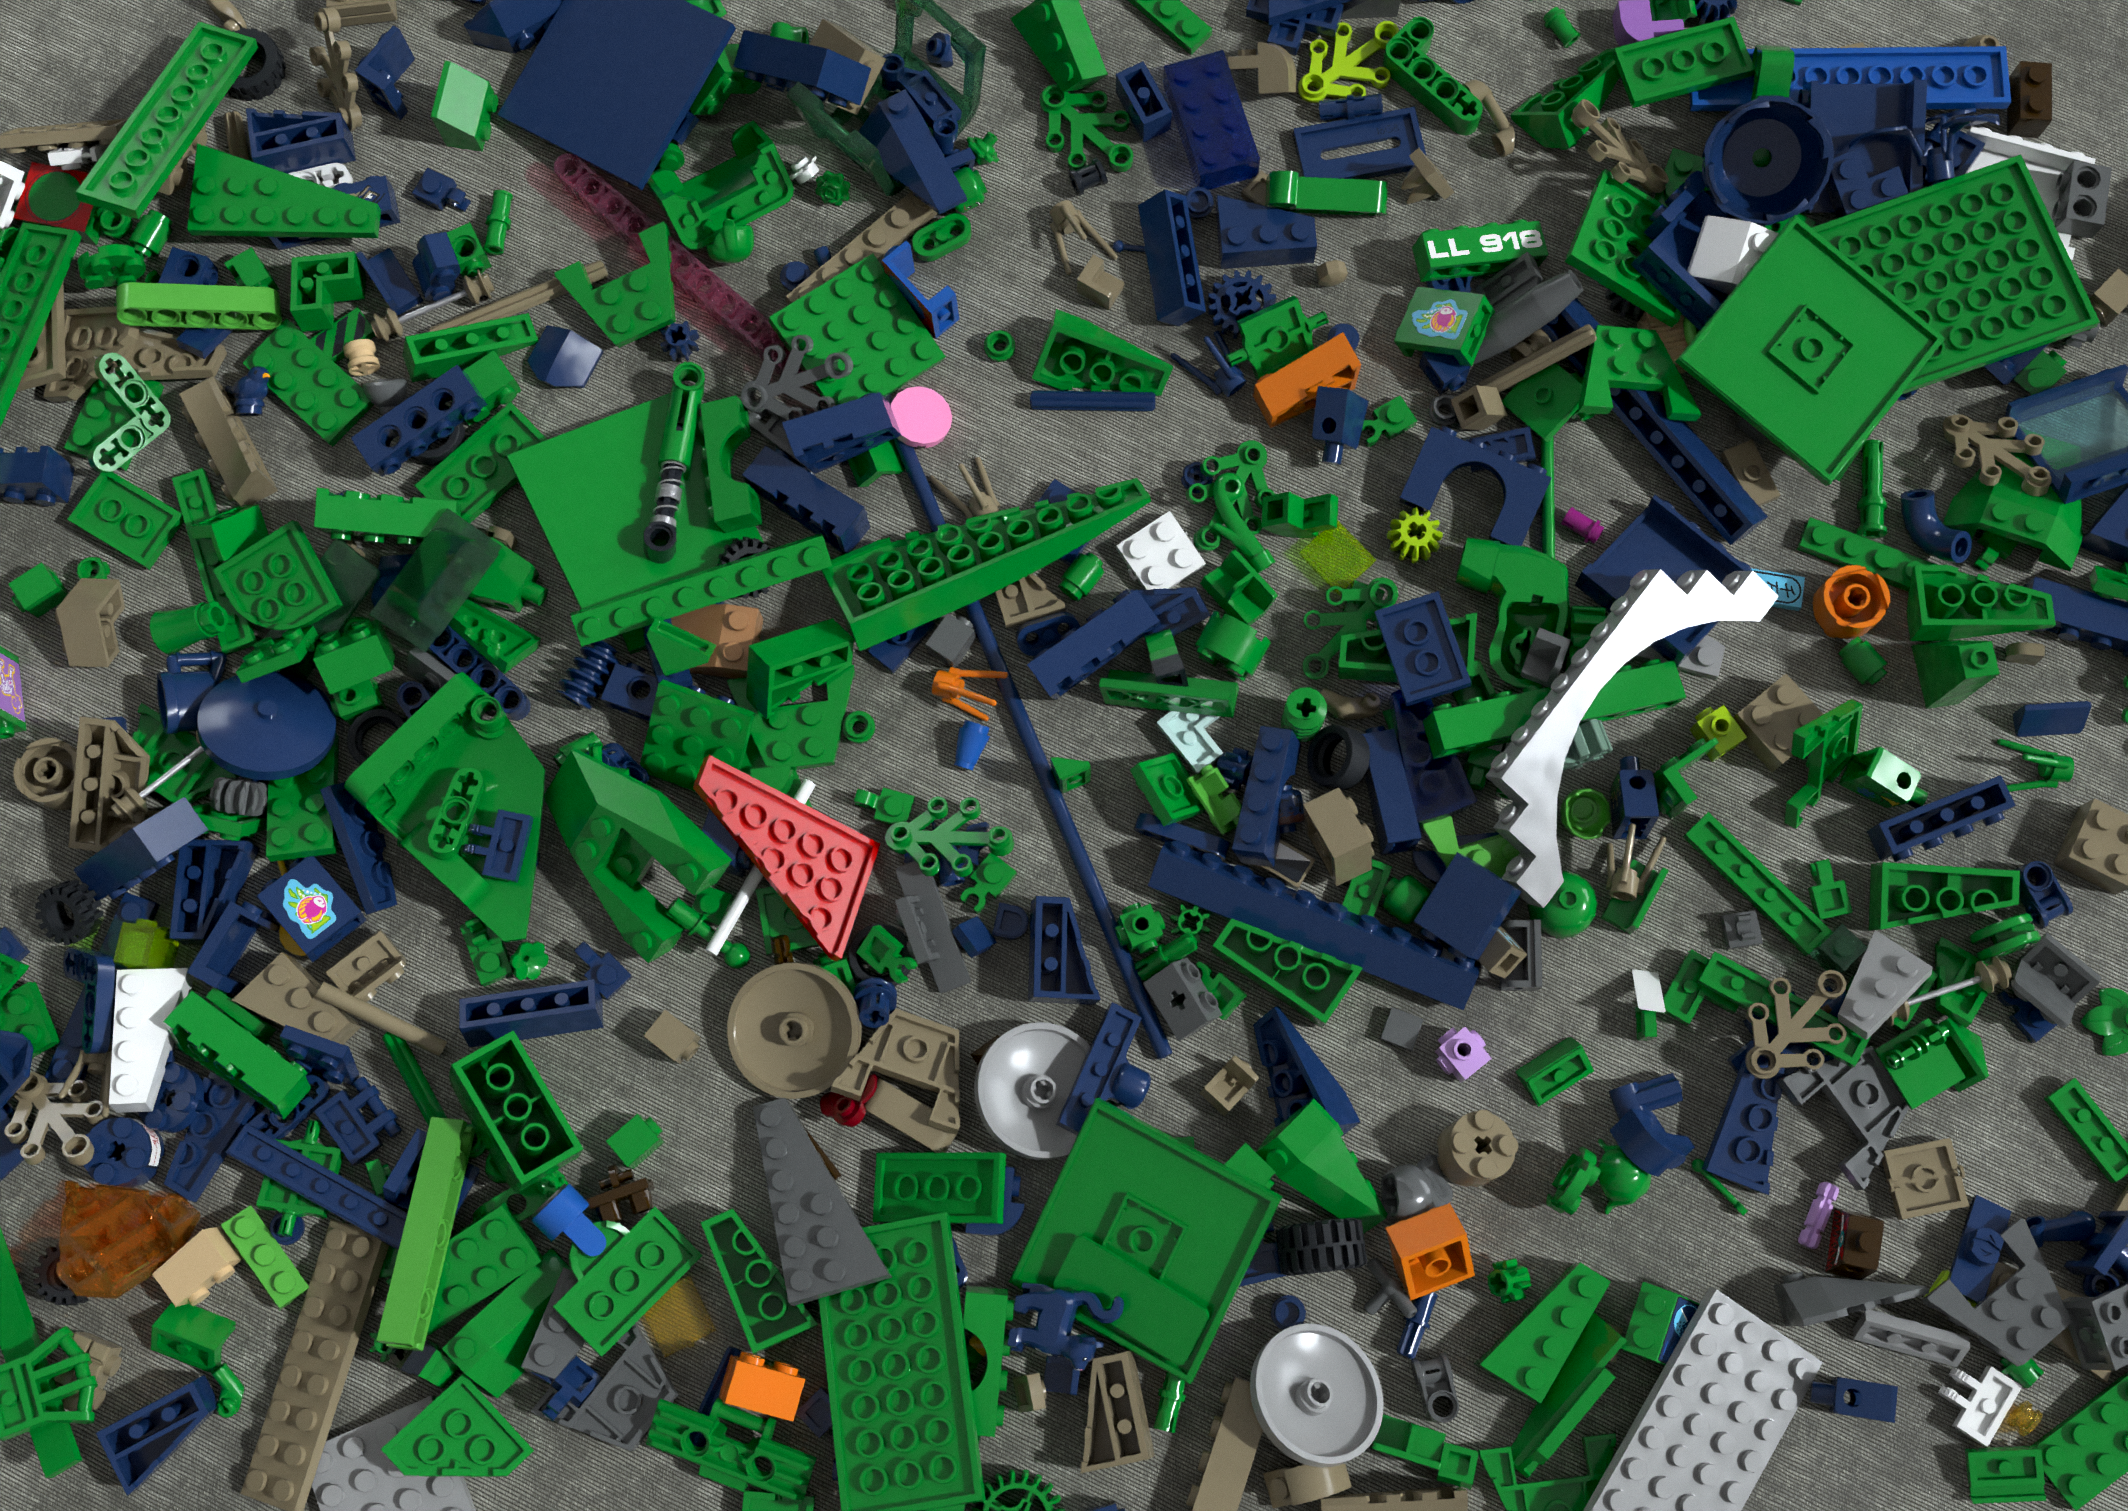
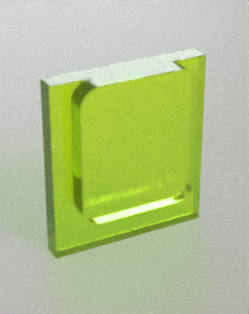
M1338 520L1337 528L1324 530L1299 552V555L1330 587L1339 586L1342 589L1350 586L1352 581L1359 578L1377 561ZM1334 589L1338 595L1341 594L1338 590Z

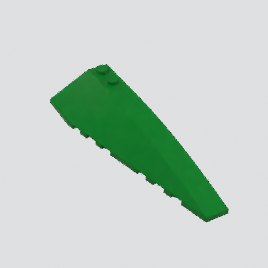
M1138 478L1097 487L1095 493L1089 495L1080 494L1079 492L1068 494V500L1049 504L1047 499L1035 502V508L1020 511L1018 506L968 518L965 524L960 526L950 525V523L937 526L938 531L920 535L919 531L906 533V539L891 542L889 537L877 540L832 559V566L822 569L821 572L845 624L854 638L859 651H862L969 605L1036 572L1097 537L1150 503V495Z

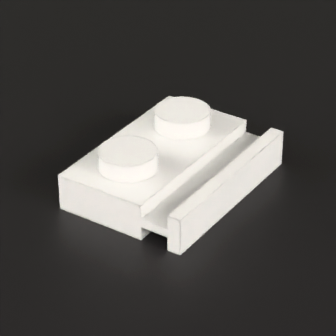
M88 143V146L69 148L68 144L61 145L47 153L50 166L61 165L62 170L81 168V165L88 163L87 159L92 158V161H98L108 148V145H100L98 143L94 146L93 143Z

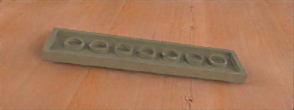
M333 1219L330 1220L240 1493L286 1511H304L389 1245L351 1224Z

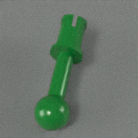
M679 897L673 900L664 913L685 928L688 936L695 932L707 942H710L715 933L714 929L703 922L706 915L704 913L700 915ZM726 939L720 949V952L724 954L725 963L730 968L741 969L750 960V951L742 943H731Z

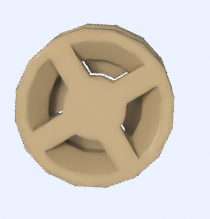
M357 339L343 347L344 355L349 358L347 368L351 375L366 376L380 369L379 359L374 355L376 352L374 341L370 339Z

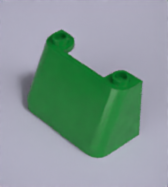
M754 120L739 127L733 133L731 144L736 154L735 157L683 184L676 173L667 168L658 169L650 176L647 185L678 238L689 249H699L714 242L716 234L723 229V222L726 219H732L735 226H744L785 205L792 198L794 192L793 184L775 144Z

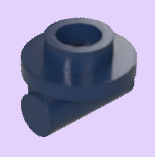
M941 32L935 33L926 44L928 60L934 64H941L945 68L953 66L950 35Z

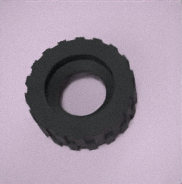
M254 28L233 30L232 32L256 39L258 45L256 53L260 54L263 58V68L251 77L238 76L228 90V93L230 95L233 94L237 99H245L246 101L261 100L267 95L270 96L276 88L280 87L282 79L285 78L286 63L283 60L284 57L273 39L269 38L263 31L259 32Z

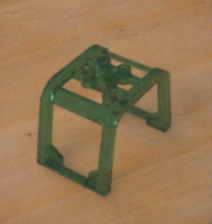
M895 0L896 30L895 46L892 53L898 54L903 58L905 68L920 72L926 69L962 111L961 120L957 121L959 135L970 123L980 104L986 45L932 0ZM922 10L951 33V46L965 63L963 95L911 52L914 17L918 18L923 14ZM880 73L857 115L838 107L829 116L823 111L825 109L823 102L803 84L798 82L790 89L787 97L810 131L818 138L828 139L863 169L882 193L886 196H893L906 187L901 182L897 183L887 174L879 150L855 129L849 133L842 127L853 116L857 117L862 123H865L871 113L863 106L874 95L883 101L899 93L887 91L882 87ZM926 122L928 128L930 129V131H931V133H932V135H933V129H932L931 126Z

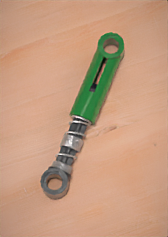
M693 362L681 363L673 372L672 387L658 458V466L662 470L659 472L661 481L657 484L655 494L657 506L653 509L652 513L654 516L644 531V553L651 562L657 564L669 562L676 553L677 521L674 517L675 512L679 510L676 506L680 504L682 489L680 488L684 484L681 481L682 474L690 470L701 408L700 404L702 403L705 385L703 369ZM692 381L695 385L685 386L682 382ZM682 404L687 405L684 424L679 423ZM656 539H663L668 543L664 546H656L652 542Z

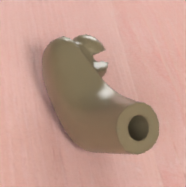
M205 0L213 12L225 21L223 29L229 31H238L240 28L247 29L244 18L229 0Z
M1327 688L1321 691L1327 703V711L1341 720L1370 718L1375 716L1380 710V698L1372 692L1366 693L1363 697L1350 698L1339 695Z

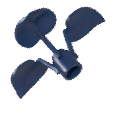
M1976 108L1959 109L1927 118L1925 124L1940 123V147L1929 149L1928 156L1926 157L1911 129H1908L1907 126L1875 128L1854 138L1848 145L1849 149H1851L1858 142L1869 137L1905 136L1909 139L1917 154L1920 166L1926 165L1928 183L1955 178L1953 166L1955 134L1966 126L1987 122L2000 125V119L1998 114L1973 116L1977 112ZM1950 128L1947 143V129Z

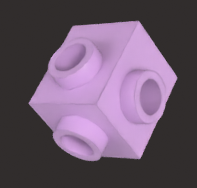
M1454 1027L1438 1039L1441 1046L1435 1050V1053L1439 1056L1436 1058V1061L1441 1069L1448 1075L1453 1073L1460 1083L1492 1059L1483 1049L1486 1044L1481 1036L1473 1029L1469 1032L1466 1027L1462 1028L1459 1032ZM1457 1048L1464 1052V1056L1459 1055Z

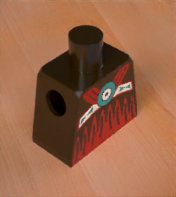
M1835 1208L1825 1273L1855 1280H1863L1875 1273L1879 1265L1884 1221L1871 1215Z

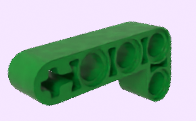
M1414 17L1387 43L1382 67L1387 68L1390 72V77L1454 132L1464 136L1471 135L1478 128L1483 110L1482 103L1426 55L1431 46L1434 26L1426 17ZM1413 35H1420L1423 39H1417ZM1399 55L1403 57V59H1395L1392 56ZM1420 74L1425 76L1426 78L1420 79L1417 78L1415 75ZM1438 94H1446L1449 98H1441Z
M1755 46L1752 63L1755 68L1753 75L1755 77L1751 101L1761 95H1779L1789 98L1795 58L1793 50L1783 46ZM1765 148L1756 150L1752 157L1754 165L1758 167L1765 166L1770 160V152Z
M1272 171L1266 177L1265 206L1294 213L1385 216L1388 182L1299 177V173L1294 171Z

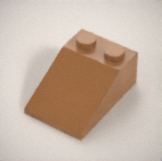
M713 604L671 618L672 625L717 645L708 663L690 668V673L733 679L747 677L748 647L760 642L764 620L758 608Z

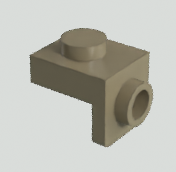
M1234 1055L1199 1094L1225 1117L1257 1082L1259 1076L1253 1072L1248 1063Z

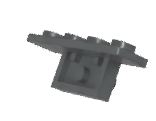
M915 861L896 868V874L905 897L895 900L897 906L895 914L899 925L905 928L908 936L907 949L910 956L916 959L917 964L929 963L940 993H945L970 983L971 979L956 937L952 933L953 929L934 877L923 875ZM926 863L924 867L929 868V863Z

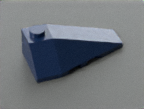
M906 89L877 103L855 136L868 160L877 168L880 166L887 171L890 177L897 183L901 182L912 190L914 196L939 215L967 201L963 189Z
M1273 1007L1253 1024L1261 1063L1267 1067L1271 1086L1267 1087L1269 1098H1274L1278 1117L1274 1118L1275 1127L1313 1098L1339 1124L1343 1132L1342 1136L1360 1123L1346 1092L1279 1007Z

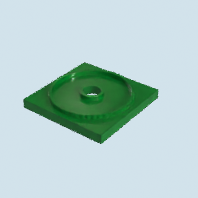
M1604 169L1596 180L1564 262L1672 328L1679 321L1682 313L1631 265L1637 257L1627 247V245H1632L1641 254L1654 241L1644 231L1653 223L1649 217L1662 204L1628 182H1618L1610 171Z

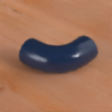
M1915 489L1901 494L1902 517L1905 529L1913 542L1930 556L1947 562H1964L1972 548L1971 536L1966 531L1950 529L1941 523L1935 508L1934 492L1928 489Z

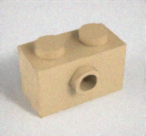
M220 1226L202 1229L152 1275L175 1307L186 1304L194 1306L210 1295L208 1289L216 1282L217 1284L232 1276L235 1272L233 1267L243 1258Z

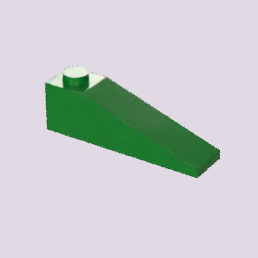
M1056 309L1045 335L1032 379L1060 390L1085 388L1091 389V391L1153 392L1156 396H1161L1173 366L1085 319Z
M1313 1098L1270 1131L1256 1153L1276 1172L1275 1174L1279 1179L1339 1219L1356 1218L1362 1220L1364 1234L1386 1219L1388 1214L1370 1181L1364 1179L1356 1165L1358 1162L1356 1155L1353 1151L1349 1152L1341 1138L1343 1132L1339 1124Z

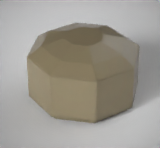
M1332 260L1318 266L1315 274L1318 285L1331 287L1345 281L1348 272L1345 262Z

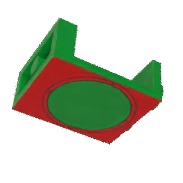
M32 162L29 172L24 176L23 183H25V187L19 201L14 206L13 218L20 226L25 222L75 230L82 236V240L85 243L97 245L102 232L100 216L106 209L80 202L77 198L76 191L89 173L76 170H62L61 167Z

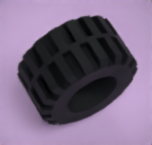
M1342 1218L1282 1226L1275 1231L1281 1274L1295 1276L1360 1268L1368 1263L1362 1220Z

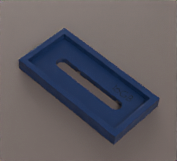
M1415 107L1383 112V114L1355 117V119L1351 120L1343 119L1294 128L1292 134L1302 177L1364 180L1408 172L1415 165L1409 155L1418 148L1426 155ZM1390 138L1400 142V146L1396 148L1330 160L1321 158L1323 152L1337 150L1340 147L1348 148L1386 141Z

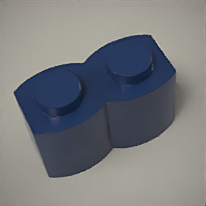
M447 232L424 235L418 241L417 250L419 253L414 257L412 266L426 301H438L450 296L454 292V281L460 274L461 268Z

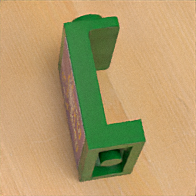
M0 646V739H8L14 737L15 733L27 731L19 658Z

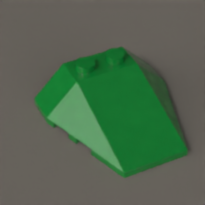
M2022 431V432L2025 434V436L2031 434V433ZM2044 438L2045 443L2040 454L2053 470L2059 471L2081 463V449ZM2009 452L2031 468L2035 467L2024 453ZM1995 460V465L2001 468L2002 474L1996 485L1988 486L1980 482V468L1952 499L1943 521L1946 527L1966 531L1971 536V539H1973L1978 528L2042 549L2037 561L2069 572L2071 571L2082 543L2081 499L2064 504L2051 486L2045 495L2031 496L2021 488L2023 478L1997 460Z

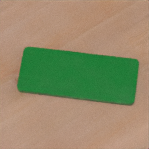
M1080 1235L1074 1240L1053 1283L1055 1290H1086L1096 1294L1104 1309H1109L1112 1306L1116 1296L1121 1297L1124 1302L1123 1313L1119 1319L1110 1324L1177 1365H1183L1187 1361L1209 1319V1312L1206 1308L1084 1235ZM1081 1305L1082 1307L1088 1310L1086 1305Z

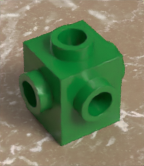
M1135 903L1122 910L1123 915H1120L1118 918V926L1114 928L1120 945H1127L1130 953L1139 950L1140 954L1157 948V943L1160 942L1163 936L1162 930L1166 929L1160 912L1158 910L1154 912L1151 904L1142 907L1140 903ZM1144 920L1147 929L1139 930L1136 928L1135 923Z

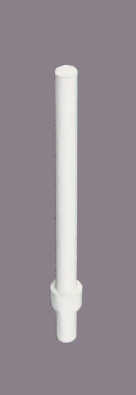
M804 779L794 799L805 804L816 785L812 781ZM755 864L705 948L708 953L714 956L718 955L763 877V874Z

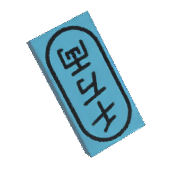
M1752 569L1779 596L1771 607L1795 611L1801 609L1805 577Z

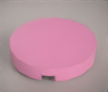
M920 386L906 388L896 395L890 405L901 432V436L897 438L908 446L916 448L917 446L933 447L943 441L951 428L952 414L949 404L940 394L932 389Z

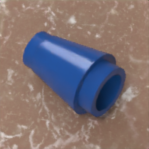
M967 720L964 721L963 727H959L954 765L973 771L974 765H976L990 738L988 736L989 727Z

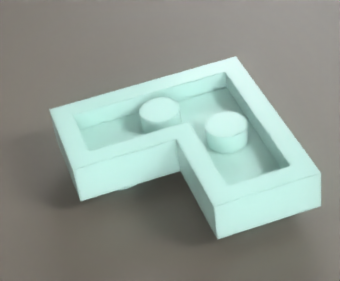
M1170 711L1157 721L1156 725L1196 774L1200 773V770L1205 766L1213 764L1223 754L1222 750L1205 731L1206 727L1221 716Z

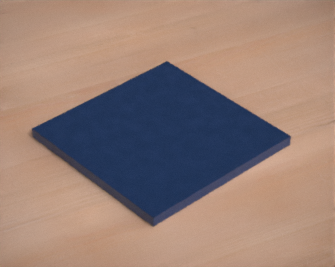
M563 0L497 115L530 134L643 190L736 27L731 22L685 0Z

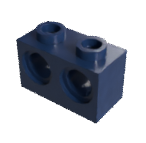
M172 247L158 283L216 285L218 268L207 256ZM197 270L194 275L189 276L192 271Z

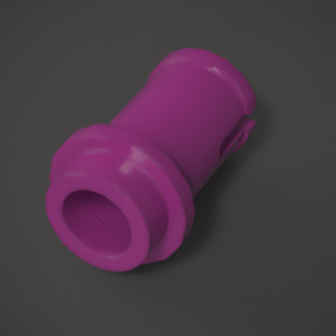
M1574 507L1569 509L1561 522V525L1566 526L1585 538V543L1590 541L1595 544L1604 530V527L1600 525L1601 521H1593Z

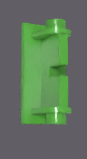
M1209 764L1202 768L1200 773L1188 777L1186 780L1192 789L1193 795L1201 802L1209 814L1212 824L1218 828L1220 833L1223 835L1237 828L1242 805L1234 793L1229 794L1225 798L1221 794L1229 788V785L1219 772V769L1217 767L1213 768Z

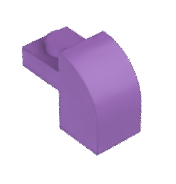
M1649 0L1618 1L1612 16L1615 39L1620 47L1684 30L1683 19L1652 21Z

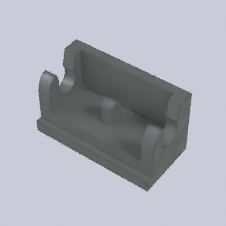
M1506 920V923H1501L1500 927L1504 928L1527 953V956L1505 979L1499 976L1500 991H1538L1542 988L1541 920Z

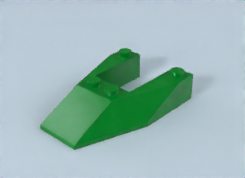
M576 748L572 749L543 797L571 855L623 939L647 963H650L671 951L685 931V928L664 914L666 908L640 884L654 860L656 859L690 893L696 895L716 884L732 859L660 791Z

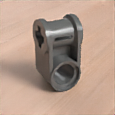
M1446 1352L1440 1353L1439 1357L1418 1361L1417 1359H1412V1372L1420 1392L1426 1416L1436 1423L1452 1421L1458 1414L1459 1402L1453 1383L1451 1365ZM1439 1369V1372L1425 1374V1371ZM1439 1396L1446 1398L1450 1404L1449 1413L1444 1417L1437 1416L1433 1411V1401Z

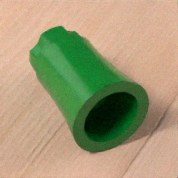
M202 602L175 610L155 612L150 620V633L156 646L163 653L171 655L192 644L214 637L218 633L225 631L229 620L226 610L220 606L219 602Z

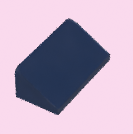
M2078 701L2024 705L2013 713L2015 734L2018 737L2078 734L2084 729L2092 707L2091 702Z

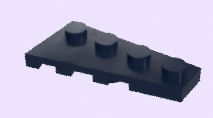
M345 782L330 785L320 791L366 915L397 905L390 864L383 860L382 852L384 847H386L384 834L378 833L376 819L350 795L344 787Z

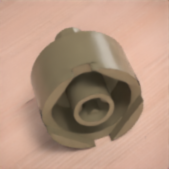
M42 738L30 743L25 748L26 751L22 757L17 758L14 764L13 777L17 789L30 800L52 810L71 809L77 748L56 738Z
M1488 1110L1474 1111L1462 1116L1445 1127L1437 1140L1439 1153L1437 1160L1442 1172L1449 1180L1461 1186L1479 1187L1502 1176L1512 1166L1515 1154L1518 1151V1141L1513 1136L1508 1125Z

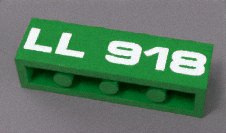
M1525 219L1501 225L1491 222L1481 227L1473 228L1462 225L1452 230L1439 231L1436 228L1429 229L1421 233L1412 247L1420 282L1496 274L1526 252H1529L1535 258L1539 268L1549 255L1540 221L1527 222Z

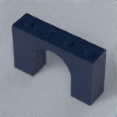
M1439 426L1438 429L1431 427L1399 502L1411 508L1417 507L1418 511L1425 513L1431 510L1442 483L1452 472L1467 466L1486 469L1500 482L1504 497L1502 509L1488 540L1500 541V544L1522 546L1552 477L1546 475L1547 470L1535 464H1529L1528 467L1516 462L1517 458L1504 451H1499L1498 454L1486 450L1487 445L1476 439L1469 438L1467 442L1457 438V432L1448 427Z

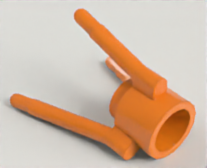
M950 667L949 672L939 670L936 673L932 684V694L942 697V702L952 704L983 721H988L989 717L960 701L959 698L963 696L991 706L996 705V700L965 690V681L960 679V677H1008L1007 672L961 670Z

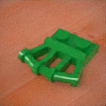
M68 1326L56 1331L30 1354L0 1365V1440L5 1441L36 1428H43L49 1423H94L95 1413L92 1412L94 1390L98 1384L96 1376H91L89 1365L92 1361L90 1354L85 1353L72 1338L74 1333ZM58 1347H61L69 1357L39 1370L35 1368L40 1361ZM71 1370L75 1371L76 1381L42 1394L40 1382ZM79 1393L77 1411L47 1412L46 1405Z

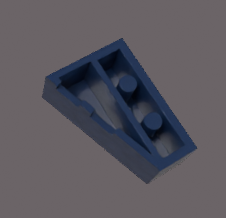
M1217 195L1216 222L1221 269L1314 263L1317 250L1314 217Z
M2128 483L2124 485L2108 507L2082 536V543L2080 545L2081 548L2120 563L2128 562Z
M1036 896L1031 901L1028 1002L1095 1005L1101 1000L1090 971L1091 966L1086 958L1081 941V933L1069 897Z
M205 1375L96 1432L127 1496L139 1489L217 1409L218 1400Z

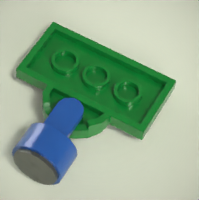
M564 1183L531 1215L533 1217L531 1221L551 1242L561 1232L572 1241L568 1261L570 1271L577 1283L552 1308L599 1357H602L703 1255L655 1206L630 1231L620 1223L605 1220L592 1223L582 1213L590 1204L570 1183L568 1185Z

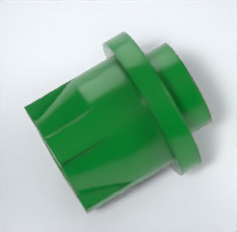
M2001 1357L1999 1360L2003 1365L2000 1372L2004 1375L2008 1374L2014 1381L2026 1389L2032 1386L2044 1373L2032 1358L2024 1365L2018 1367L2004 1357Z

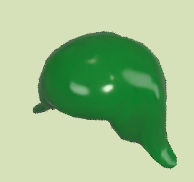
M732 219L724 220L723 229L716 234L714 243L706 246L709 258L722 264H734L744 261L750 256L754 248L753 228L750 225L735 226Z
M1598 1139L1600 1147L1605 1151L1600 1159L1598 1168L1601 1169L1599 1175L1600 1186L1610 1200L1604 1211L1608 1215L1613 1208L1634 1204L1638 1198L1646 1194L1651 1184V1174L1634 1164L1619 1145H1608L1603 1140Z

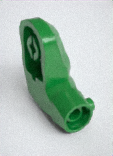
M1467 538L1455 583L1483 594H1487L1488 591L1499 600L1496 611L1497 629L1489 649L1491 667L1506 684L1515 688H1527L1539 684L1521 677L1520 673L1539 628L1566 637L1570 617L1568 569L1553 557L1525 546L1500 544V541Z

